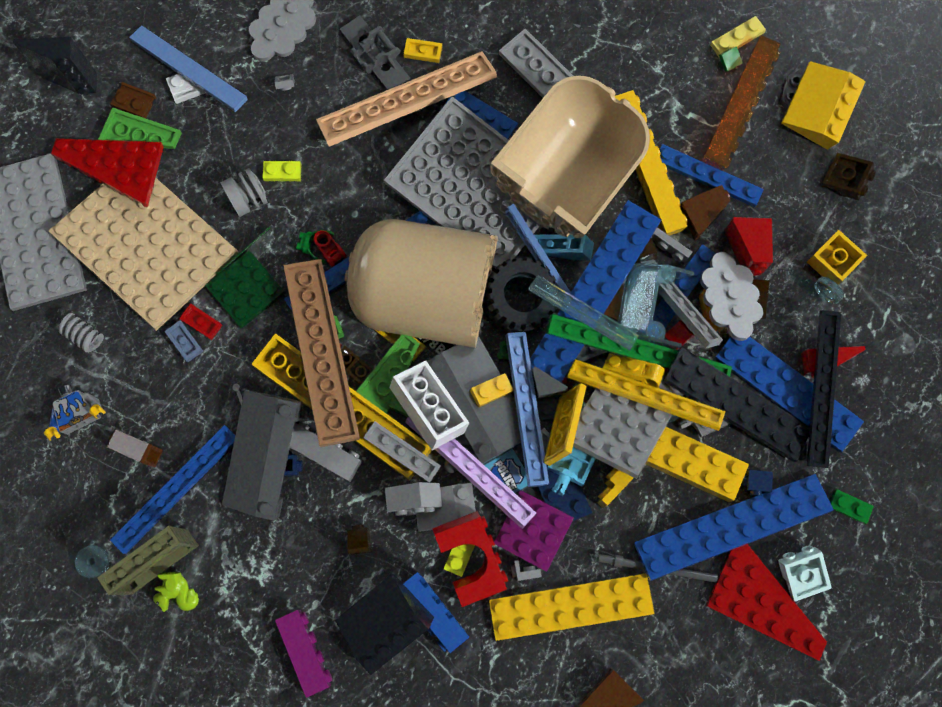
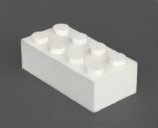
M427 361L393 376L389 388L431 450L465 433L469 425L468 420Z

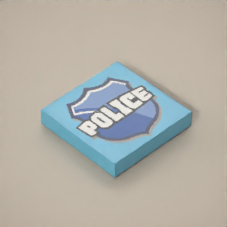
M513 449L484 465L514 493L528 486L525 468Z

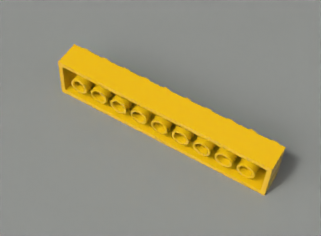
M274 334L252 365L259 372L312 409L301 352L280 336ZM349 387L360 440H355V442L410 481L415 474L413 471L363 437L375 421L426 456L432 451L431 448L420 437Z

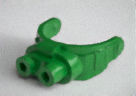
M322 230L307 233L300 232L299 239L301 242L297 243L296 249L309 254L313 260H318L311 253V244L315 234ZM327 230L331 236H334V232ZM322 260V264L325 265L327 261Z

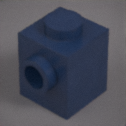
M747 470L741 486H744L743 491L750 492L749 495L762 496V493L772 492L773 472Z

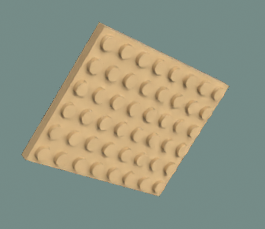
M155 178L148 207H144L141 203L129 199L126 195L114 191L110 186L103 183L49 230V233L156 331L239 254L237 249L157 178Z

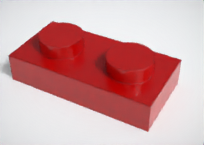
M191 303L179 318L211 341L223 326Z

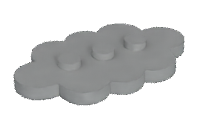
M270 0V5L262 7L259 11V19L254 20L249 26V33L254 40L251 45L254 58L259 61H267L275 54L280 57L291 55L295 49V44L305 40L306 30L312 28L316 22L315 13L311 9L314 0Z
M719 252L712 257L710 268H707L701 274L700 283L706 290L703 300L711 308L709 311L711 322L718 327H726L733 339L744 341L752 335L754 330L753 324L757 323L763 316V308L757 302L760 296L759 290L752 284L753 274L748 267L736 265L734 258L730 254Z

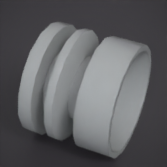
M249 168L245 170L249 177L247 179H244L241 172L238 173L239 183H236L232 177L220 182L239 217L251 212L248 204L250 202L256 208H259L260 206L256 201L258 198L262 200L263 204L268 203L263 186L258 177Z

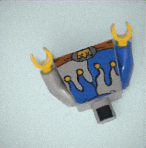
M70 385L62 386L58 389L62 398L53 402L54 408L51 412L49 428L45 430L44 435L49 441H51V437L54 435L58 439L60 438L58 431L68 435L100 419L99 413L105 414L106 411L101 407L99 399L93 395L79 390L72 392Z

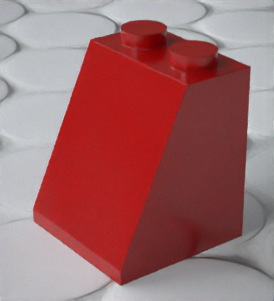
M733 217L725 228V235L739 264L748 267L753 276L763 274L773 263L772 218Z

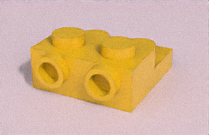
M614 468L606 476L608 480L605 484L608 487L598 496L600 500L597 503L602 508L608 506L634 477Z

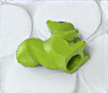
M181 572L158 574V578L163 580V585L154 588L161 593L155 594L153 600L161 607L163 612L168 610L169 600L172 598H176L177 606L183 611L193 610L199 602L198 594L194 589H189L188 582L181 575Z

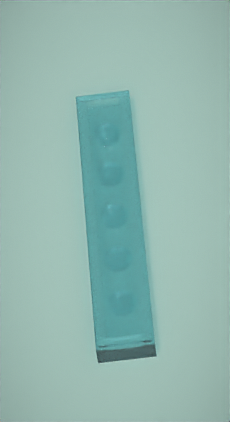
M539 275L528 289L629 351L639 336Z

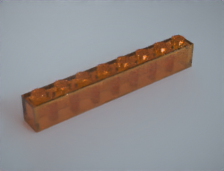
M760 36L702 162L720 170H723L724 167H729L732 160L729 156L731 152L735 153L739 142L736 141L738 137L742 138L746 130L744 126L745 121L749 122L753 112L750 110L752 106L756 107L760 96L757 95L759 91L763 92L767 84L765 78L766 76L769 77L773 71L774 66L771 64L773 61H777L781 51H778L781 43L765 36Z

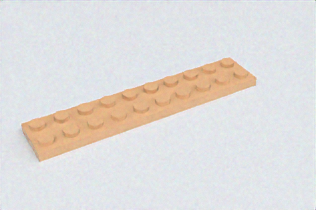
M482 51L316 120L330 147L484 82H488L497 78V74Z

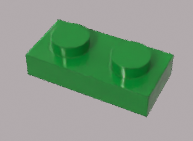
M838 489L834 490L830 500L834 511L864 525L868 523L874 508L873 505Z

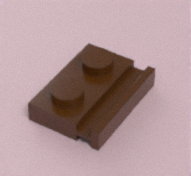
M121 82V87L117 90L110 105L118 110L146 119L156 96L153 93Z

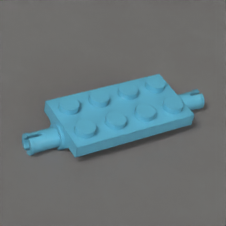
M584 402L582 404L581 412L586 405V403ZM573 447L571 454L550 466L548 465V470L559 475L552 491L556 493L559 487H561L558 495L563 496L570 481L583 486L596 458Z

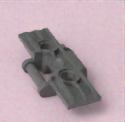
M359 15L340 28L342 34L354 47L351 49V53L368 74L373 73L387 90L410 80L408 74L395 59L401 50L393 45L383 32L384 29L381 26L372 30ZM378 38L386 46L389 52L385 53L383 50L381 52L379 51V49L375 45V42L378 41ZM383 64L391 66L388 71H383L380 68Z

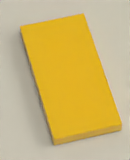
M582 383L559 397L544 458V463L549 466L572 453L586 391V385Z

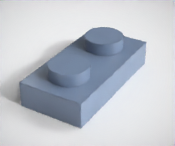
M181 320L165 331L187 362L203 352V349Z

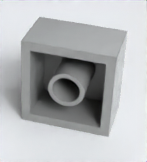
M417 482L385 488L387 512H395V516L418 515L421 512L432 513L435 512V508L442 507L440 483Z

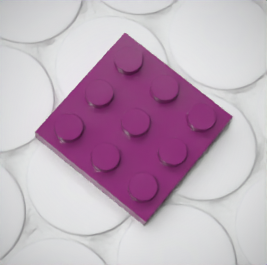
M520 490L518 496L536 512V515L523 529L507 516L494 544L547 572L574 517Z

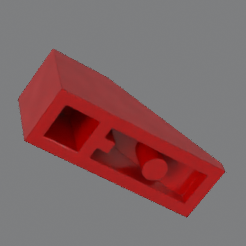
M865 346L839 347L837 366L863 352ZM807 349L802 353L804 376L811 375V378H814L816 349Z

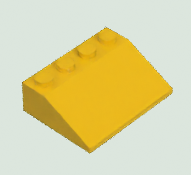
M810 61L781 124L828 150L839 143L866 81L851 72Z

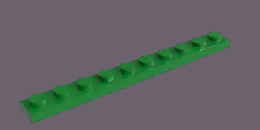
M554 314L550 315L546 334L628 358L655 363L666 369H669L678 352L671 348ZM701 358L730 377L732 366Z

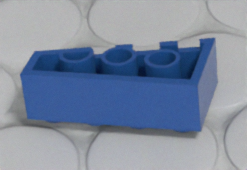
M419 572L404 583L406 588L434 616L431 626L427 631L431 635L435 634L438 637L439 641L437 643L444 652L448 650L451 653L469 638L466 631Z

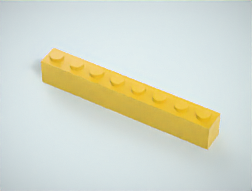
M634 90L614 96L619 101L621 99L628 100L631 106L643 116L647 123L646 114L641 111L640 99L635 95ZM649 129L650 142L648 151L635 170L652 214L661 219L658 228L670 236L683 231L687 227V218L685 214H682L680 200L674 194L673 182L668 179L666 174L667 167L661 161L659 147L655 146L653 132Z

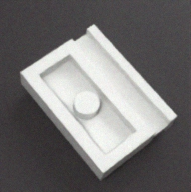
M180 74L166 78L176 104L206 93Z

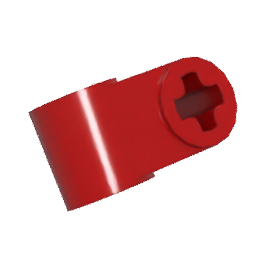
M322 230L315 234L314 242L316 247L331 268L340 259L347 257L343 249L327 231ZM320 239H328L326 244H319Z

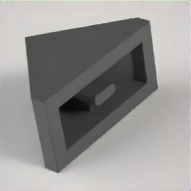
M534 366L532 376L537 399L561 395L566 392L568 388L566 385Z

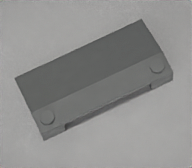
M479 335L476 348L456 345L427 361L468 420L469 425L464 434L482 464L491 462L521 444L515 398L512 393L478 408L470 392L472 387L501 375Z
M244 390L222 501L223 506L255 517L274 521L280 517L284 498L280 497L291 438L294 423L299 421L303 401Z

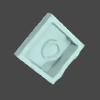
M805 546L801 549L802 552L796 554L788 552L783 555L782 559L778 560L782 576L787 581L790 596L794 602L832 588L823 554L816 547Z

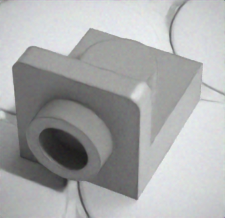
M515 560L514 565H511L512 577H516L517 581L542 577L541 570H536L535 566L524 567V572H520L518 560Z

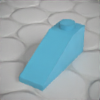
M534 235L547 256L569 260H591L594 242L586 235L581 238H574L573 235L568 237L562 235Z

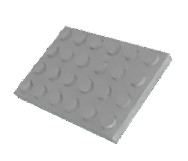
M664 374L659 388L683 396V393L663 381L666 375ZM596 388L580 413L573 447L637 479L672 414Z

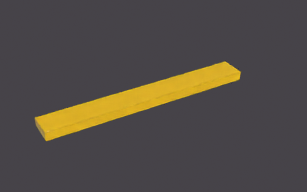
M577 359L573 362L568 373V378L717 431L720 430L726 412Z

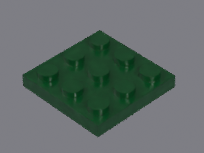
M250 250L205 285L241 329L286 294Z

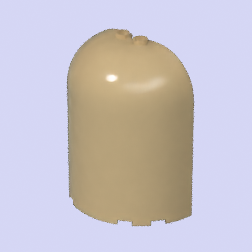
M571 76L557 82L490 165L491 174L498 179L496 184L502 192L510 195V201L518 209L546 229L552 227L557 234L565 237L573 235L574 238H581L588 232L643 160L650 142L647 123L643 116L631 106L630 102L626 99L619 101L614 97L616 93L612 88L606 87L601 82L586 76Z
M387 219L373 224L362 233L356 242L353 252L350 253L349 267L345 273L348 301L354 315L361 323L374 330L476 348L483 315L482 303L488 274H491L498 236L398 219Z

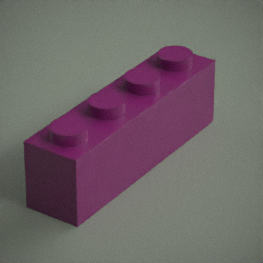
M300 609L275 620L305 697L307 698L332 686L330 682L333 680L328 669L325 670L322 663L325 661L321 650L317 651L315 646L317 642L315 634L308 629L307 624L309 620L306 613H302Z

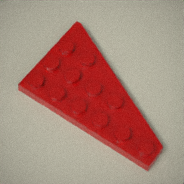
M56 139L51 154L55 159L65 162L70 167L73 166L90 178H95L96 181L110 186L114 191L126 195L129 199L141 203L144 207H148L164 146L162 142Z
M746 544L729 551L706 607L820 661L827 641L750 546Z

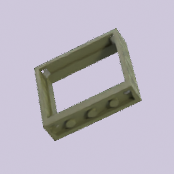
M167 526L97 577L108 595H133L156 578L158 574L163 573L199 545L189 530ZM136 582L138 586L132 589L130 584Z

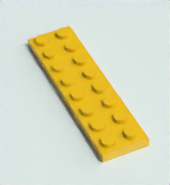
M647 573L489 600L495 641L654 614Z

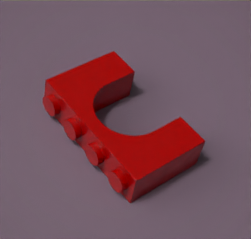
M478 511L432 528L441 553L464 544L476 545L484 551V562L481 568L476 573L453 582L462 607L507 590L505 582L508 581L504 570L500 571L498 564H501L498 552H493L492 546L495 545L491 534L487 535L485 528L488 527L484 516L480 517Z

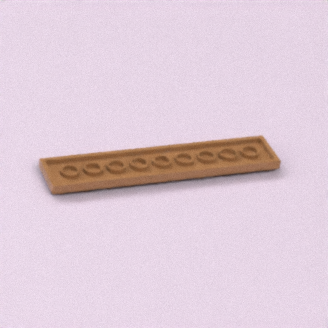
M318 259L283 265L319 446L325 447L360 440L322 260Z

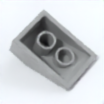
M472 483L440 487L442 507L435 508V512L432 513L421 512L416 515L418 532L433 530L432 528L476 512Z

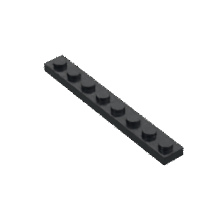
M826 310L819 312L807 466L829 468L842 312Z

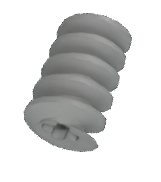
M74 313L67 314L59 325V333L88 353L98 348L104 339L103 334L100 333L98 335L97 329L92 330L93 327L91 325L87 326V323L81 321L80 317H75Z

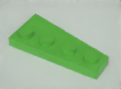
M112 108L98 140L162 142L164 148L175 149L182 132L178 129Z
M401 335L356 392L388 414L390 410L389 405L394 397L393 392L389 388L392 378L409 369L420 343L411 336Z

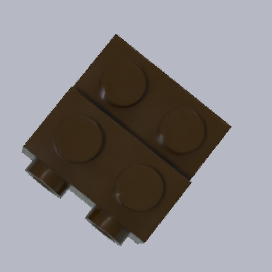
M837 152L822 185L823 187L840 191L841 196L859 201L860 197H865L868 191V181H873L875 177L874 162Z

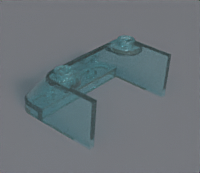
M634 264L625 280L617 333L671 349L680 348L682 343L665 340V327L662 323L653 321L659 283L670 284L675 278L683 279L694 276V272L664 264Z

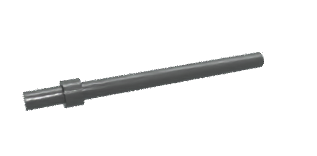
M598 555V562L613 564V567L622 568V566L645 570L641 561L626 559L620 555ZM681 569L670 573V575L715 583L718 579L716 574Z

